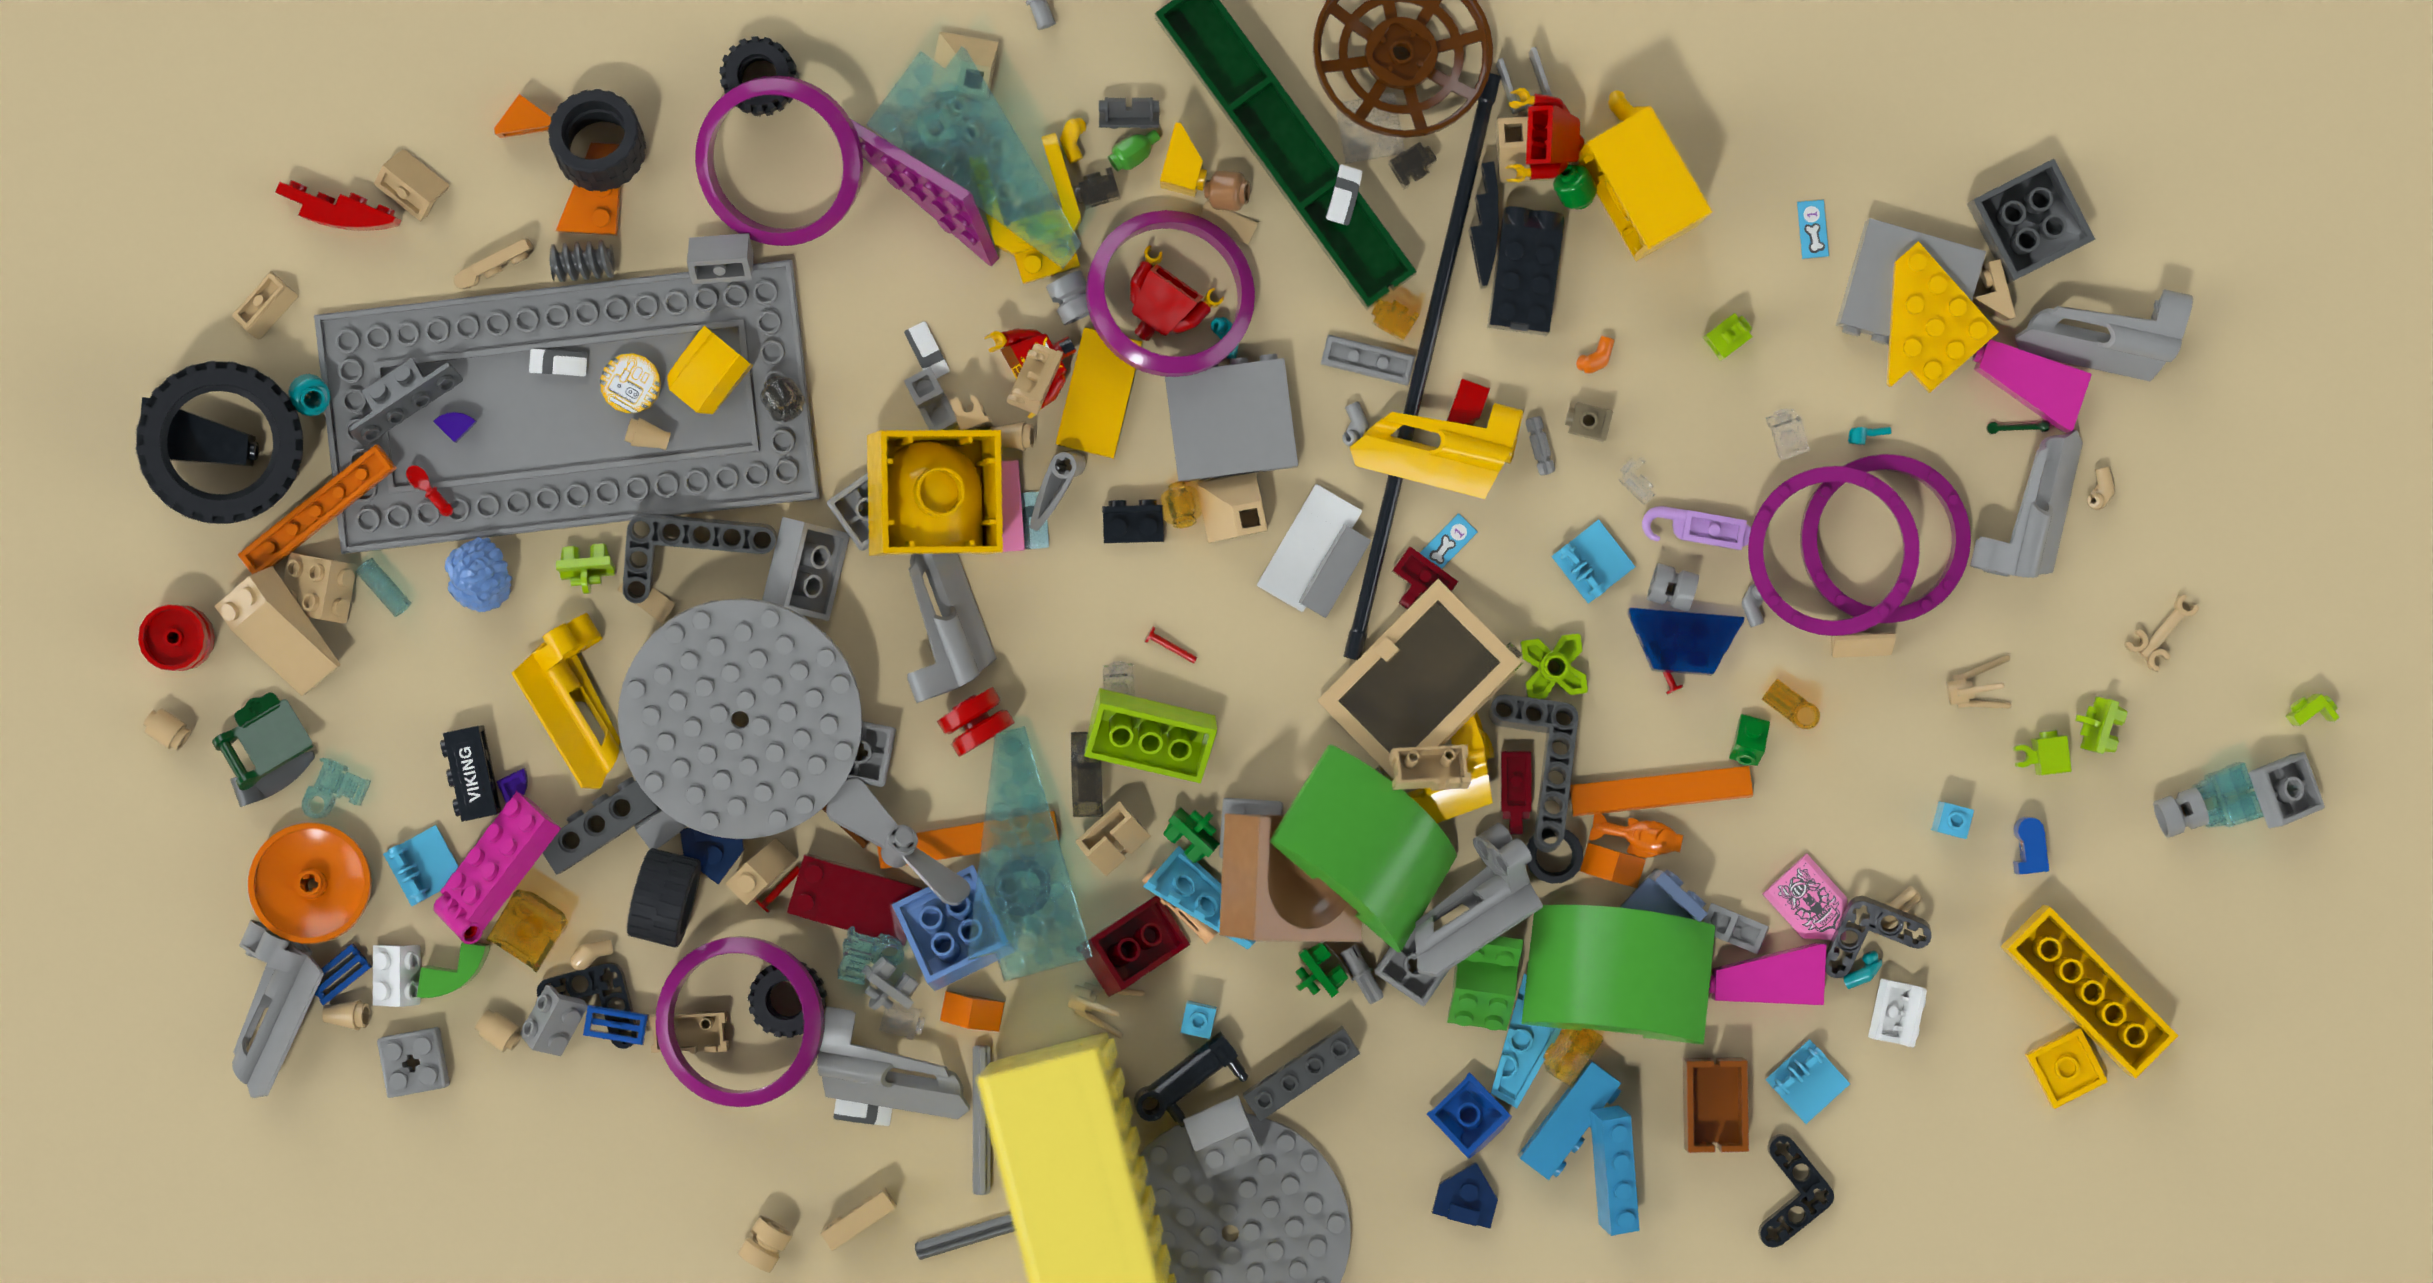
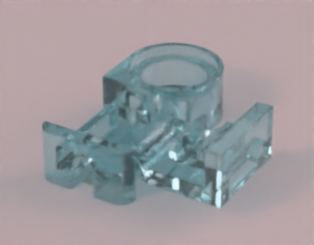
M321 758L319 761L324 762L315 785L308 786L302 800L303 812L310 818H324L331 813L337 797L341 798L342 795L350 798L349 803L361 806L371 780L363 779L349 772L344 774L342 771H348L346 765L330 758ZM316 796L324 800V809L318 814L314 813L310 808V802Z
M850 927L847 932V939H844L842 943L844 956L837 969L838 979L864 985L865 974L861 971L865 965L870 964V962L875 964L882 956L895 966L899 965L904 959L903 943L896 937L881 933L878 938L856 933L855 927ZM893 947L898 950V953L894 956H885L882 954V951L885 948Z

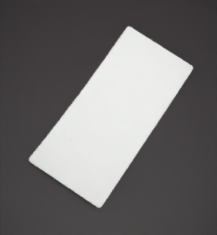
M1316 484L1258 581L1257 586L1303 612L1306 606L1299 603V600L1343 525L1353 528L1362 511Z

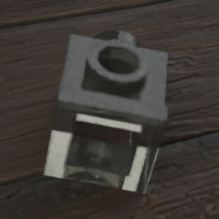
M1421 142L1391 159L1388 165L1405 190L1410 186L1409 179L1413 178L1416 182L1430 173L1428 168L1437 161V158L1429 146L1423 147Z
M1112 167L1106 168L1107 175L1101 176L1100 172L1084 176V181L1078 183L1079 185L1073 186L1078 204L1084 202L1086 209L1120 200Z

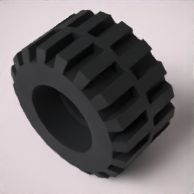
M758 36L751 37L752 40L748 41L744 38L739 41L740 44L736 47L732 45L729 48L731 51L729 55H724L722 59L724 64L723 67H720L719 72L722 76L720 83L725 94L743 84L742 77L745 69L751 63L759 60L772 63L776 69V76L799 79L798 72L796 71L797 66L788 51L778 42L775 43L767 37L760 39ZM761 95L744 100L736 105V107L746 114L751 113L761 117V114L770 116L776 110L780 112L785 109L783 106L787 102L790 104L793 98L781 95Z
M801 962L818 988L824 1010L826 1007L825 997L827 996V992L823 987L824 982L822 978L817 976L815 969H810L806 963ZM769 965L756 976V979L750 986L751 991L748 994V1001H750L749 1012L750 1014L753 1013L755 1017L754 1022L757 1025L760 1024L763 1027L762 1030L767 1034L770 1032L779 1038L781 1036L791 1038L804 1033L803 1010L794 1016H784L779 1014L771 1004L770 994L773 987L782 981L789 980L779 969Z

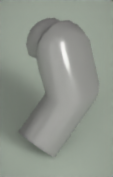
M1359 401L1345 407L1351 420L1342 437L1343 442L1347 446L1354 444L1369 429L1368 421Z
M1755 584L1748 588L1742 599V607L1750 628L1765 623L1759 609L1764 600Z

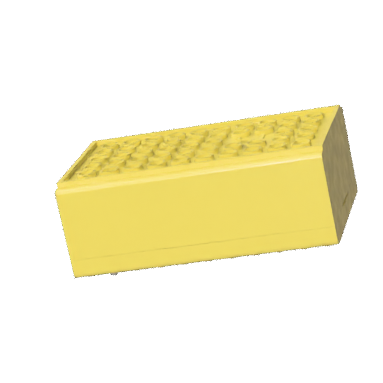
M1107 1032L990 1062L977 1077L1029 1283H1177L1175 1274H1169L1171 1258L1167 1244H1161L1163 1226L1160 1215H1154L1153 1212L1156 1203L1152 1185L1147 1186L1145 1182L1148 1168L1144 1155L1139 1157L1138 1147H1140L1139 1144L1141 1142L1137 1126H1131L1130 1120L1133 1110L1129 1097L1124 1098L1123 1088L1126 1085L1121 1067L1116 1068L1117 1047L1114 1038L1109 1039Z

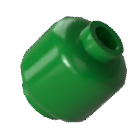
M1567 165V169L1553 181L1554 190L1566 208L1584 209L1593 202L1597 193V185L1589 170L1583 165Z

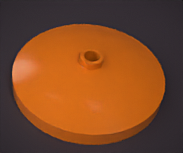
M300 823L286 827L272 835L256 853L248 876L249 898L259 920L277 936L302 944L327 942L350 930L363 915L372 889L370 866L360 846L341 830L320 823ZM311 879H315L318 882V886L310 890L308 882Z

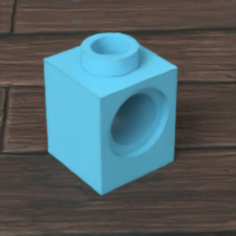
M1939 801L1931 830L1967 839L1974 810Z
M1187 1000L1180 1033L1210 1039L1217 1007Z

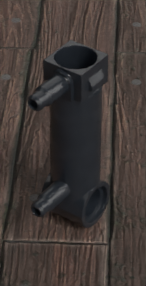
M1221 1031L1151 1085L1138 1090L1134 1097V1105L1143 1120L1149 1122L1156 1121L1167 1110L1180 1127H1185L1183 1119L1186 1118L1185 1114L1176 1102L1226 1066L1229 1067L1241 1082L1248 1079L1245 1068L1237 1059L1238 1054ZM1149 1097L1158 1100L1157 1106L1152 1110H1146L1142 1107L1143 1101Z

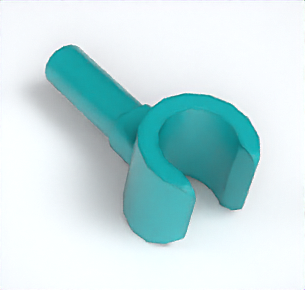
M1852 428L1849 431L1848 443L1865 445L1866 436L1891 434V428Z

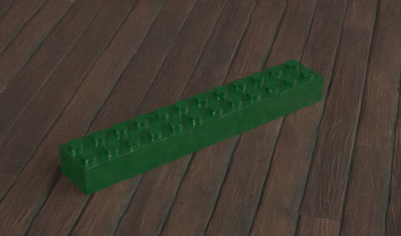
M1172 0L1155 13V20L1364 308L1368 310L1389 295V286L1394 291L1414 277L1417 271L1359 191L1349 225L1326 219L1340 165L1220 0Z

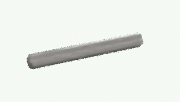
M976 1045L973 1047V1194L987 1195L990 1193V1129L977 1082V1077L991 1062V1048L987 1045Z

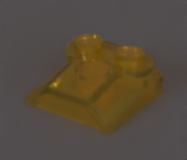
M518 889L513 893L486 940L493 942L537 973L560 935L566 930L568 920L561 910L535 893Z

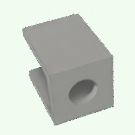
M1533 47L1529 51V57L1542 95L1552 96L1537 49ZM1500 58L1496 63L1499 76H1501L1508 102L1517 101L1516 95L1510 93L1514 89L1504 60ZM1526 104L1517 109L1510 108L1512 114L1527 110L1532 105Z

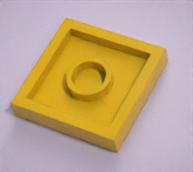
M2079 1027L2025 1054L2053 1109L2108 1082L2086 1037Z

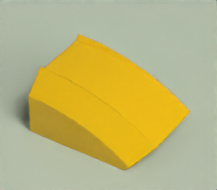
M704 325L668 373V387L673 394L696 413L714 414L751 370L753 365Z

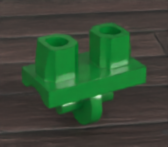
M1180 807L1168 820L1170 823L1163 833L1174 844L1184 835L1192 843L1184 853L1193 863L1198 862L1205 856L1209 857L1220 844L1212 836L1217 829L1209 823L1214 816L1210 811L1203 817L1196 810L1189 815Z
M1320 942L1308 950L1304 948L1298 952V955L1312 973L1309 975L1303 967L1296 970V974L1302 981L1295 987L1299 991L1307 987L1315 995L1320 991L1314 982L1318 979L1332 998L1338 994V988L1349 977L1339 964L1325 974L1319 965L1329 958L1331 953L1324 944Z

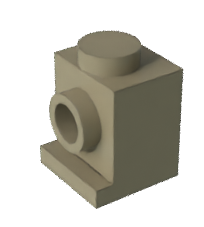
M1577 402L1575 408L1569 407L1565 425L1570 426L1568 433L1604 442L1607 438L1613 411ZM1584 416H1592L1594 424L1586 426L1583 422Z

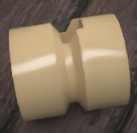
M759 1216L751 1230L753 1237L746 1238L738 1251V1255L756 1268L771 1273L780 1258L778 1251L785 1250L793 1235L777 1222L767 1217Z

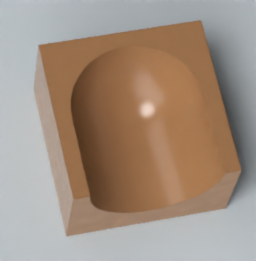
M1225 813L1219 935L1252 941L1361 942L1362 921L1355 916L1358 911L1320 878L1312 879L1270 843L1271 837L1285 815Z

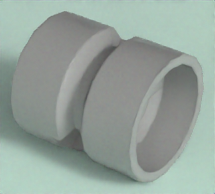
M1081 270L1065 275L1046 286L1052 301L1060 305L1057 312L1064 325L1071 324L1089 315L1085 291L1087 282Z
M1658 563L1651 579L1647 600L1659 604H1665L1668 601L1671 607L1688 612L1697 590L1699 575L1685 570L1676 573L1674 567ZM1669 582L1674 583L1672 592L1666 590Z
M2195 787L2179 792L2176 799L2168 796L2153 803L2158 824L2167 838L2184 833L2185 827L2195 829L2209 824L2207 808L2201 794ZM2181 807H2183L2186 817H2184Z

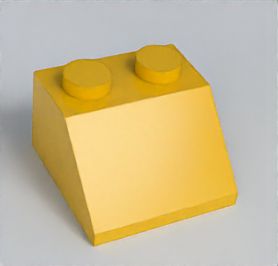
M1175 122L1160 178V187L1196 197L1197 190L1203 191L1207 170L1203 169V160L1183 125Z

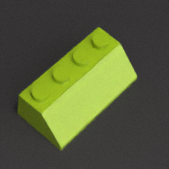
M1099 688L1091 714L1084 756L1201 784L1217 733L1215 715Z

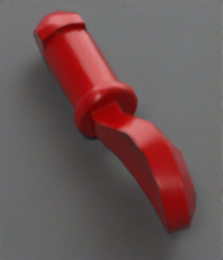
M409 466L406 469L408 482L414 488L425 491V497L435 505L441 515L451 516L453 514L451 503L445 500L438 492L437 487L432 488L430 486L427 473L419 466Z

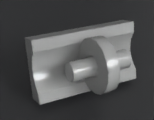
M883 956L872 967L866 964L861 971L866 975L868 981L878 987L877 990L872 986L866 988L865 993L871 997L868 1005L873 1010H877L882 1005L889 1010L894 1003L887 998L889 995L909 1010L914 1003L911 996L915 992L918 982L905 972L895 984L888 979L897 967Z

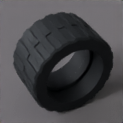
M602 89L584 90L569 96L566 101L557 107L558 109L553 113L548 127V140L560 170L574 185L579 188H585L588 191L603 192L621 187L622 184L628 183L639 172L646 156V141L634 109L623 97H619L611 91H603ZM610 122L622 127L625 131L623 140L618 148L603 158L584 159L570 151L572 141L577 133L592 123Z
M655 848L648 850L641 865L630 903L627 921L628 936L674 948L681 944L697 894L701 871L700 860Z

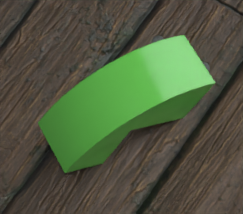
M462 942L457 970L428 965L421 967L417 997H439L468 984L483 967L491 944L479 942L465 944Z

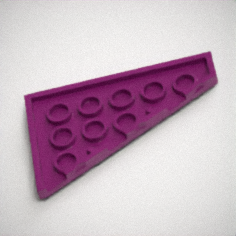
M851 119L860 139L863 158L881 172L894 188L902 190L938 221L939 226L949 234L952 233L992 267L999 257L971 192Z

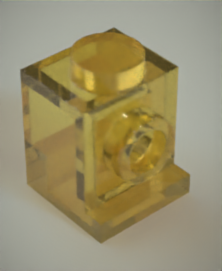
M1381 299L1371 313L1375 316L1372 324L1403 343L1420 314L1414 312L1410 316L1407 314L1409 309L1400 302L1393 300L1392 303Z

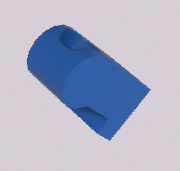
M2020 818L2016 821L2013 829L2015 837L2019 840L2021 861H2013L2014 874L2049 872L2043 824L2036 818Z

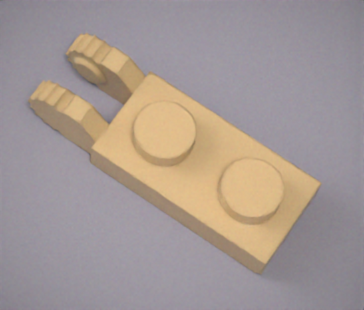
M521 239L461 270L460 273L457 272L455 277H453L454 285H456V288H462V290L478 285L480 276L485 275L486 279L502 272L501 265L509 261L515 265L529 258L527 252L534 249L530 240Z

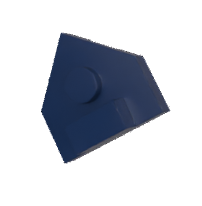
M684 828L680 831L683 855L700 860L701 872L717 884L721 883L745 850L743 839L717 837L691 828Z
M1476 1162L1439 1183L1432 1214L1444 1216L1447 1219L1477 1227L1478 1225L1490 1229L1498 1199Z

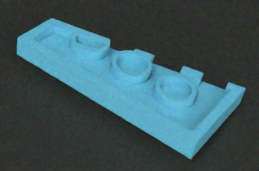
M1178 846L1143 887L1212 929L1220 931L1222 884L1199 863H1193L1185 855L1184 850ZM1228 937L1246 949H1249L1256 942Z
M1525 973L1491 1090V1094L1515 1108H1518L1562 1030L1560 1028L1522 1024L1527 978Z

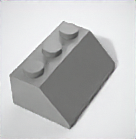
M782 517L762 600L787 607L801 615L829 621L850 537L849 534Z

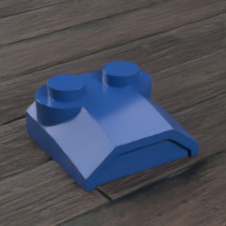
M1470 1072L1449 1095L1427 1113L1430 1119L1469 1159L1480 1152L1497 1136L1512 1118L1507 1110Z

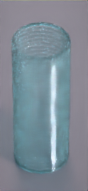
M373 558L365 561L356 570V574L362 578L394 617L399 616L412 604Z

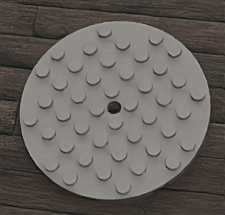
M749 598L726 599L703 603L681 612L657 629L644 643L631 663L622 685L618 708V728L622 750L634 778L651 801L663 812L687 827L705 834L722 838L754 839L778 834L800 825L824 808L837 794L848 777L858 753L862 733V709L859 689L849 663L838 646L825 632L823 633L803 615L776 603ZM743 711L748 715L749 723L745 727L733 724L732 715L735 712Z
M1246 1113L1262 1147L1263 1155L1209 1179L1206 1178L1195 1154L1186 1127L1176 1125L1165 1131L1149 1143L1139 1154V1157L1144 1155L1148 1168L1145 1180L1146 1185H1152L1156 1203L1153 1212L1154 1215H1160L1163 1226L1161 1244H1167L1170 1253L1169 1274H1175L1177 1283L1341 1282L1349 1257L1351 1240L1347 1202L1343 1189L1329 1163L1307 1139L1296 1131L1267 1118L1259 1121L1255 1115ZM1233 1225L1238 1229L1239 1236L1236 1240H1224L1221 1232L1225 1226Z

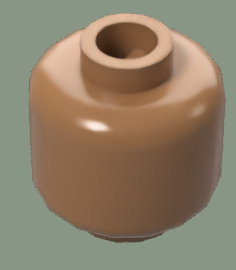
M1216 171L1212 175L1211 180L1205 182L1204 196L1209 198L1210 205L1216 210L1238 211L1244 204L1249 202L1250 182L1245 180L1244 175L1240 172Z

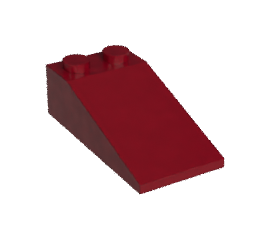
M807 853L803 857L787 913L905 946L907 937L892 904L922 890V888Z

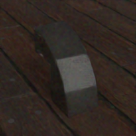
M1071 732L1073 817L1103 816L1102 760L1084 756L1088 732Z

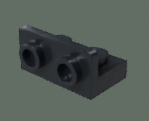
M1156 499L1139 500V505L1127 506V500L1108 501L1109 506H1102L1104 544L1164 542L1163 505H1157Z

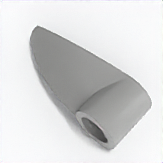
M1075 450L1065 451L1053 457L1040 487L1029 528L1038 531L1063 498L1073 478L1083 473L1086 462L1080 452ZM1067 459L1071 461V470L1066 469L1065 460Z

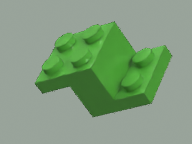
M1499 936L1455 965L1453 991L1447 1023H1454L1460 1026L1482 1027L1493 1031H1507L1516 997L1517 971L1523 946L1522 939Z

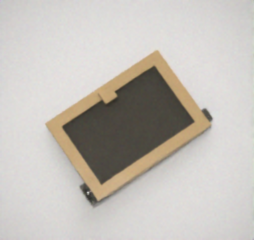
M1437 579L1317 701L1379 764L1375 770L1390 781H1393L1394 770L1393 765H1390L1389 754L1392 748L1443 746L1515 674V671L1523 664L1519 660L1523 654L1511 642L1505 646Z

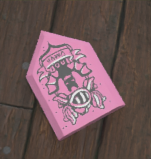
M1807 853L1762 893L1803 939L1832 940L1847 908V897ZM1846 931L1842 933L1841 940L1846 941Z

